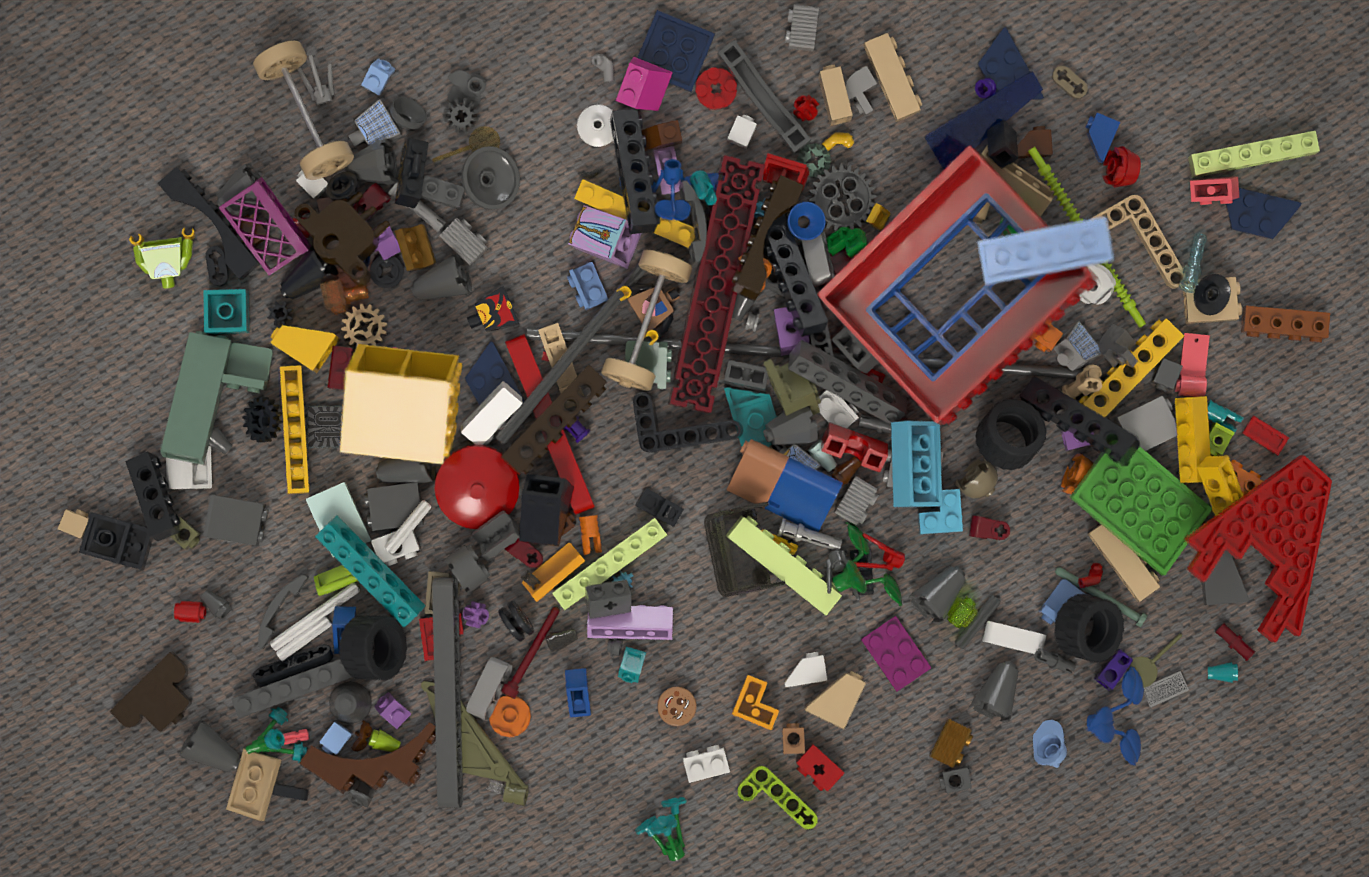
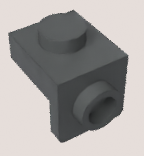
M357 778L353 788L348 792V800L355 806L368 808L376 791Z

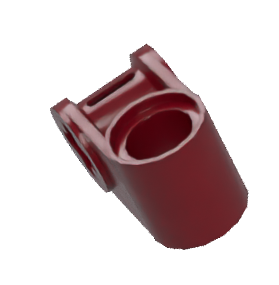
M374 183L366 190L360 201L353 206V209L359 213L358 207L367 210L374 206L377 212L384 207L383 204L385 202L388 203L391 200V197L378 183Z
M972 515L969 536L1004 540L1010 535V527L1006 522ZM1000 524L1003 525V529H1006V533H1003L1001 537L995 532V528H999Z
M519 538L515 543L505 548L507 552L530 568H538L543 562L542 554L531 543L520 542ZM530 554H537L536 559L538 562L529 564L530 559L528 556Z

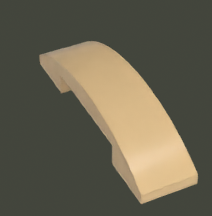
M558 323L538 329L552 368L567 350ZM573 363L569 365L557 380L560 393L577 377ZM580 386L579 393L584 396ZM566 401L564 403L566 409L576 406L573 401Z

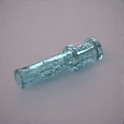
M1200 233L1194 235L1188 264L1183 268L1184 276L1179 283L1180 289L1188 293L1195 291L1198 278L1202 274L1200 264L1207 237Z

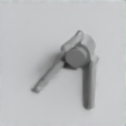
M309 55L317 87L313 90L301 67L297 70L311 95L312 101H315L316 105L331 102V96L335 95L333 91L332 65L328 64L327 88L326 85H321L313 56Z

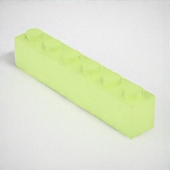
M740 516L725 536L815 608L827 615L842 596L838 593L835 585L832 583L831 593L828 594L827 583L822 580L823 575L815 568L812 571L805 566L807 564L805 560L798 555L794 558L789 554L790 548L782 542L779 545L772 539L775 536L766 529L763 531L759 530L756 527L758 523L750 516L747 518Z

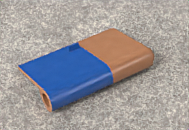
M753 439L750 442L745 441L740 451L743 453L742 459L727 491L795 524L801 523L805 526L804 528L819 532L843 482Z

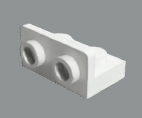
M828 390L819 396L821 401L818 404L820 414L828 423L848 428L859 418L856 415L859 411L852 403L847 404L841 397Z
M719 745L707 747V752L699 754L698 750L686 753L687 757L683 758L689 783L730 772L724 747L719 748Z

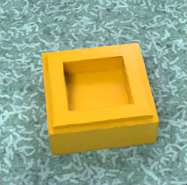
M875 203L866 222L881 231L890 216V212L882 205Z

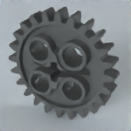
M842 164L839 165V170H836L833 165L831 166L830 173L824 169V177L819 174L817 175L819 183L812 182L816 189L809 190L810 193L814 194V197L809 198L808 201L814 202L824 212L827 222L826 229L831 225H834V231H837L839 227L846 226L854 229V224L862 227L860 220H867L865 215L870 214L871 210L869 208L875 205V203L871 202V199L877 198L876 195L871 194V191L876 188L868 186L872 180L868 179L865 181L866 173L864 172L859 175L858 167L851 171V165H848L846 170H844ZM847 179H851L855 183L852 191H847L844 188V182ZM836 180L840 182L842 194L848 196L845 203L849 216L845 214L842 201L838 202L837 200L840 197V193L836 186ZM827 185L835 189V194L832 197H827L824 194V188ZM853 199H858L861 202V208L858 211H853L850 207ZM834 205L839 206L841 209V215L837 218L830 214V209Z

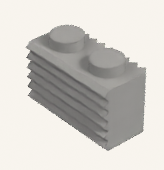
M794 4L793 10H789L788 22H792L791 31H786L785 43H789V49L814 51L819 7Z
M456 218L439 236L471 267L488 249L485 245L487 241L479 233L475 236L470 231L472 226L464 218L461 221Z
M856 476L834 513L857 526L858 522L862 524L868 515L865 512L868 505L873 506L879 496L876 494L878 489Z

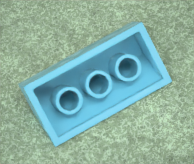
M935 421L891 422L893 507L942 506L940 424H937Z

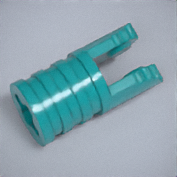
M705 171L694 172L690 177V183L700 200L704 199L708 205H714L717 197L708 174Z
M1209 400L1207 403L1208 420L1236 432L1237 428L1224 420L1228 416L1237 422H1242L1244 417L1214 403L1212 400Z

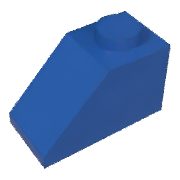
M1096 113L1094 117L1090 116L1085 128L1089 129L1087 136L1096 159L1102 163L1105 160L1120 122L1100 113Z
M335 606L332 622L334 654H339L342 631H344L346 624L356 617V607Z
M586 668L565 670L570 718L591 716Z

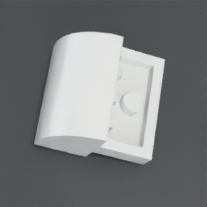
M211 446L208 447L204 465L166 458V480L168 482L166 488H212Z

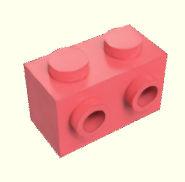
M1238 177L1200 178L1190 181L1191 202H1199L1200 205L1212 204V201H1220V204L1233 203L1234 199L1239 198Z

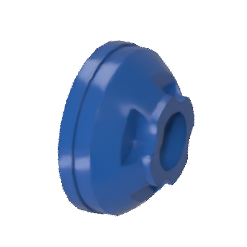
M801 202L795 205L788 214L787 226L789 231L800 240L815 239L825 228L824 212L818 205L812 202ZM805 216L808 218L809 225L807 228H801L798 225L799 217Z

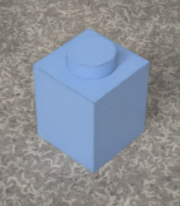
M335 721L319 743L323 745L321 748L330 755L333 753L337 755L353 733Z

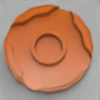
M502 696L499 698L489 721L496 733L505 737H514L526 730L530 724L531 713L529 706L520 697L517 696L515 699H512L509 696Z

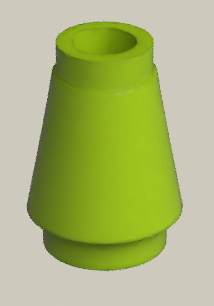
M374 729L368 742L372 749L387 752L399 749L401 741H398L381 729L379 731Z

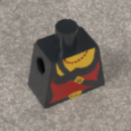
M504 286L476 302L475 307L478 313L467 317L471 329L483 324L486 332L520 324Z

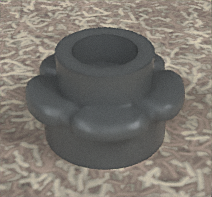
M614 638L609 640L607 651L610 652L612 657L613 655L620 656L623 639Z

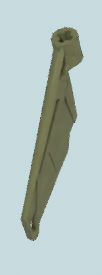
M423 681L421 688L427 692L435 718V693L428 689L430 686H435L434 682ZM461 701L462 773L506 782L503 802L525 806L529 794L528 785L523 783L472 714L466 711V707Z

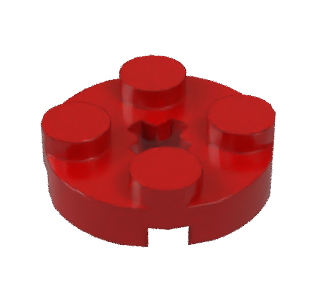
M712 67L704 71L696 81L698 101L708 109L720 110L732 104L736 97L737 83L733 75L725 69ZM720 84L722 92L713 94L711 85Z

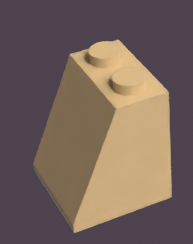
M852 671L850 674L844 673L810 701L804 710L844 729L866 684L862 681L863 676Z

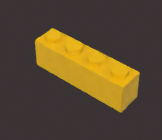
M1207 396L1175 398L1180 483L1202 482L1197 467L1207 456H1211Z

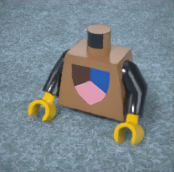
M635 284L628 287L622 286L617 289L616 292L622 291L624 297L619 300L627 299L637 317L643 323L655 285ZM674 287L665 293L662 290L659 293L647 333L644 339L647 336L652 339L649 344L650 346L668 332L674 319V309L670 304L680 298Z

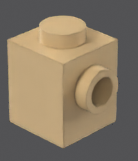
M79 509L76 510V513L71 510H65L58 529L83 539L89 514Z

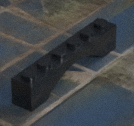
M177 167L174 168L158 182V185L171 200L195 207L213 222L223 242L226 265L238 279L243 280L260 263L252 252L244 246V241L239 234L232 232L230 229L232 225L225 216L221 219L216 213L219 211L217 206L212 201L207 202L204 199L205 192L198 184L195 187L189 181L192 179L185 169L181 171Z

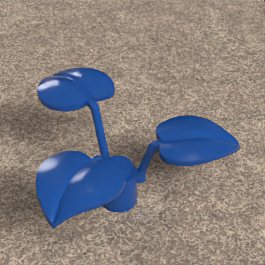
M669 159L665 161L664 170H661L656 184L653 181L651 188L652 193H656L664 177L666 183L671 185V201H659L655 205V212L659 217L667 220H684L690 215L691 208L685 200L675 201V185L680 180L681 183L682 181H687L691 185V175L684 177L681 162ZM708 173L713 188H715L719 175L718 173ZM635 188L637 192H643L641 189Z
M1131 666L1122 680V691L1127 701L1111 709L1109 707H1102L1096 714H1090L1087 717V730L1095 734L1103 743H1110L1114 734L1121 735V753L1126 761L1134 766L1138 762L1141 752L1140 737L1133 729H1128L1126 734L1123 731L1115 730L1112 713L1130 705L1131 702L1138 705L1143 698L1144 687L1142 678L1138 671Z

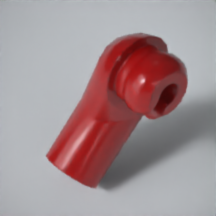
M1093 563L1088 576L1078 579L1079 587L1085 588L1098 585L1103 575V566L1100 563Z

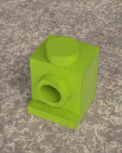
M1213 423L1209 431L1210 454L1212 456H1217V454L1223 455L1235 432L1218 423ZM1216 437L1221 438L1222 442L1220 445L1215 443Z

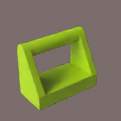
M343 565L314 576L319 596L358 582Z

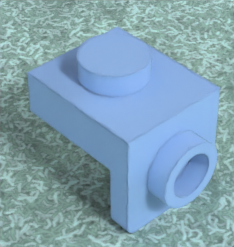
M377 59L371 64L361 85L380 95L390 76L394 73L395 68L389 62Z

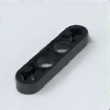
M319 645L292 655L284 661L279 660L260 667L254 671L253 678L257 686L264 687L330 662L334 655L329 645Z

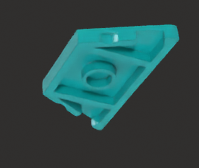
M729 387L724 388L732 418L743 426V434L739 438L741 447H743L745 441L750 442L751 439L770 447L772 444L766 441L763 433L765 425L776 417L770 394Z

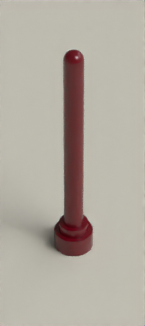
M558 607L551 609L511 682L508 681L507 684L503 685L501 689L503 694L512 699L517 697L519 693L518 685L560 612Z

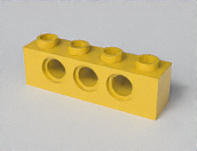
M1207 456L1197 467L1198 474L1201 477L1205 492L1216 516L1240 499L1243 493L1229 456Z

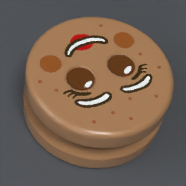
M683 687L668 688L660 695L657 709L659 716L664 722L672 726L687 724L696 713V700L693 694Z

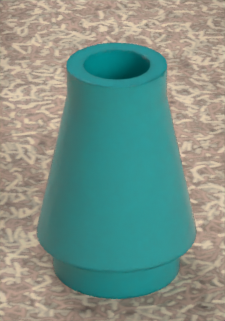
M1229 662L1208 667V679L1230 683L1238 681V664Z

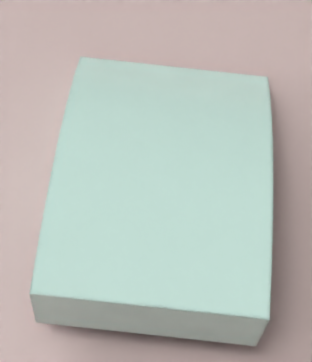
M346 482L306 499L320 531L338 515L364 543L371 541Z

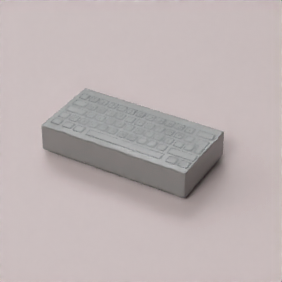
M1178 671L1144 688V696L1149 707H1153L1187 692L1189 689L1181 671Z

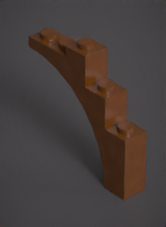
M429 722L420 734L408 744L392 753L376 758L358 760L340 758L311 746L299 764L342 794L345 791L349 792L354 786L355 777L375 791L385 785L388 777H386L388 774L410 787L411 784H416L421 776V769L416 765V762L422 761L426 755L425 749L429 744L432 745L436 741V727Z

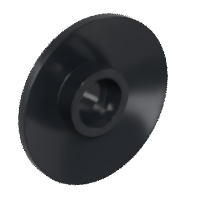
M1209 274L1199 281L1194 291V304L1199 312L1205 315H1215L1226 307L1231 294L1228 280L1219 274Z

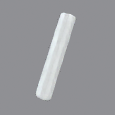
M425 500L420 502L385 545L384 548L389 553H395L428 513L431 505Z
M323 617L276 652L279 659L284 661L332 625L327 617Z

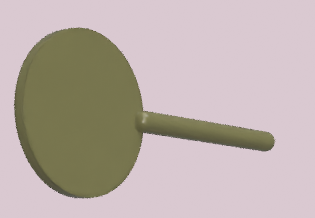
M1178 634L1152 660L1146 657L1134 658L1126 672L1132 666L1140 674L1144 688L1152 685L1158 673L1155 662L1182 637V634Z

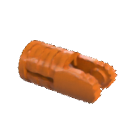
M598 515L579 517L584 555L590 554L589 537H593L595 552L602 553L597 520Z

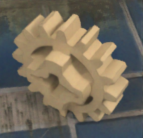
M360 304L359 310L353 306L352 314L346 312L349 318L348 320L342 319L346 327L341 328V330L347 332L344 336L345 339L351 338L349 342L351 346L357 343V346L358 344L377 346V340L383 342L380 336L381 334L387 335L383 327L388 326V324L382 322L385 318L384 315L378 316L380 312L378 308L372 311V305L369 304L367 309H365L364 305ZM362 313H368L374 317L370 319L364 318ZM355 318V327L351 329L352 320ZM362 322H365L366 324L370 323V325L367 327V332L363 330L359 331V328L362 327ZM378 325L377 334L374 336L373 329ZM362 335L366 337L367 341H361L355 337Z

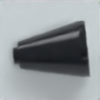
M313 245L280 283L282 287L280 291L285 298L294 300L339 279L337 276L339 272L335 265L327 264L320 258Z

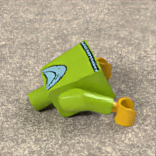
M185 228L182 229V235L185 239L183 241L182 237L144 242V238L140 234H138V242H134L133 236L129 238V241L135 246L133 251L136 264L145 274H149L151 279L161 278L164 289L174 287V276L181 275L182 270L188 266L192 257V239L195 237L193 228L192 234L189 236L185 235Z

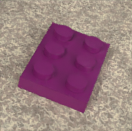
M896 616L861 639L896 692L931 669V666Z

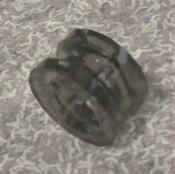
M529 570L526 571L525 576L520 577L534 590L536 589V584L541 583Z

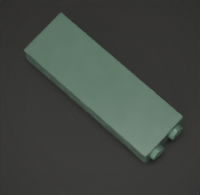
M201 331L189 332L160 450L162 457L201 465L205 464L224 385L221 382L222 376L226 374L232 346L231 340H228L229 338L222 335H217L216 337L208 336V334Z

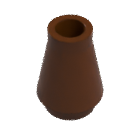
M853 456L848 461L834 468L830 476L843 482L842 486L844 484L847 485L858 468L861 467V463Z

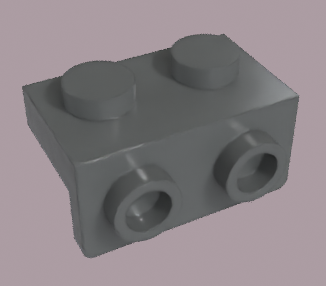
M501 511L472 533V537L480 544L481 555L486 561L497 556L503 549L520 538L517 522L505 511Z

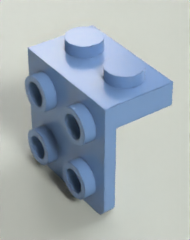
M1063 579L1038 612L1042 614L1041 618L1048 624H1055L1057 613L1063 603L1076 594L1085 593L1068 580Z

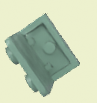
M636 340L626 342L625 362L629 363ZM643 341L635 365L655 374L654 383H658L657 389H666L667 382L671 383V370H667V362H671L672 349H668V342L656 341L650 346L651 341Z
M233 343L226 374H223L221 382L227 384L226 388L239 390V386L247 387L248 392L260 393V390L266 391L273 351L269 348Z

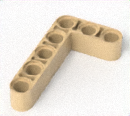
M1129 196L1090 219L1106 217L1109 230L1129 219L1167 286L1178 288L1185 283L1186 274L1140 196ZM1129 201H1136L1139 205L1138 210H1131L1128 206ZM1114 210L1120 213L1119 221L1111 219V211ZM1144 218L1149 222L1147 229L1140 227V219ZM1150 237L1159 239L1158 247L1150 245ZM1161 255L1169 257V265H1163L1160 262ZM1172 273H1177L1180 276L1178 284L1171 281L1170 276Z

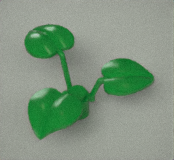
M846 522L851 542L859 550V554L853 561H847L846 568L843 569L844 572L833 577L836 589L839 592H843L853 587L859 592L865 593L867 592L866 584L881 582L884 584L887 594L900 607L903 606L900 588L890 574L885 573L883 575L884 578L865 581L854 562H857L864 553L866 555L869 554V544L867 539L862 536L863 532L857 526Z

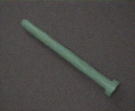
M1057 567L1055 570L1056 575L1080 588L1078 577L1061 567ZM1093 586L1080 588L1092 596L1115 603L1124 615L1136 621L1138 627L1143 625L1148 616L1144 612L1139 614Z

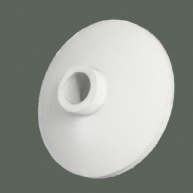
M593 105L586 108L580 114L577 130L584 142L592 146H604L613 141L610 126L612 110L603 105ZM596 121H600L602 123V126L600 128L594 127V123Z

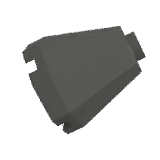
M386 139L378 140L354 154L352 162L345 167L346 172L355 174L359 181L386 185L395 184L397 182L395 177H398L399 173L395 152L391 153L389 149L393 148L392 143Z
M244 164L239 167L217 194V204L219 207L261 178L258 171L255 173L251 171L254 168L251 164ZM251 190L245 194L244 202L256 204L257 197ZM231 204L226 208L229 212H235L240 210L241 205Z
M807 406L786 416L783 410L765 425L763 433L766 441L772 445H799L818 440L816 422L811 423L809 418L813 416L812 411Z

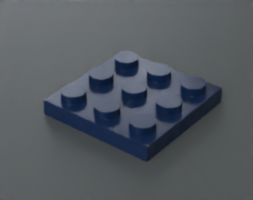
M657 10L637 58L673 72L669 84L692 92L715 33Z

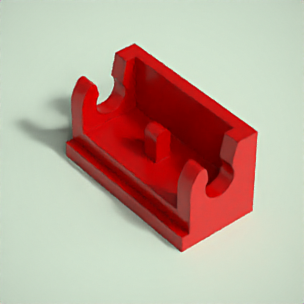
M767 154L762 179L764 182L772 183L773 180L777 181L782 175L805 186L810 173L806 164Z

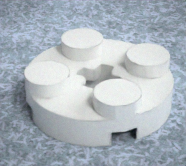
M1100 263L1087 265L1098 277L1096 280L1098 288L1095 286L1089 292L1085 290L1080 295L1081 301L1087 304H1102L1112 295L1116 280L1111 272Z

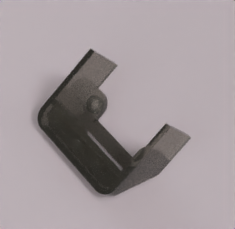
M768 502L709 514L705 517L704 526L717 588L723 597L786 585L785 581L771 583L768 572L763 568L756 569L755 559L725 536L740 516L744 518L750 516L757 521L755 509L769 506Z

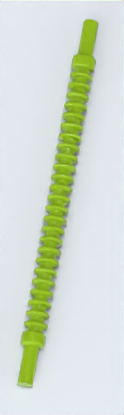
M1036 147L1028 150L1039 168L1040 176L1045 177L1043 180L1048 182L1047 186L1050 185V191H1054L1053 196H1057L1056 201H1060L1059 206H1063L1062 210L1066 211V216L1070 217L1069 221L1073 223L1082 222L1083 218H1079L1080 213H1076L1077 208H1073L1074 203L1069 202L1071 199L1066 197L1068 194L1063 192L1064 188L1060 187L1061 183H1057L1058 178H1054L1055 173H1051L1052 168L1050 165L1044 162ZM1108 262L1100 263L1115 278L1116 285L1113 292L1118 293L1116 296L1121 298L1120 302L1124 303L1122 306L1125 311H1129L1139 328L1144 326L1146 322L1137 310L1135 300L1130 298L1131 294H1127L1128 289L1123 288L1125 285L1120 283L1122 280L1117 278L1118 274L1114 273L1115 269H1111L1112 264H1108Z

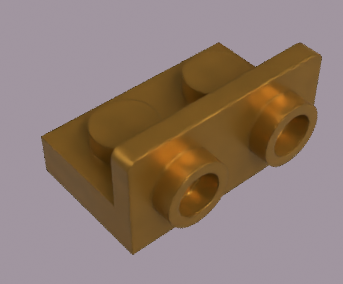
M424 224L394 231L407 271L420 270L436 264Z

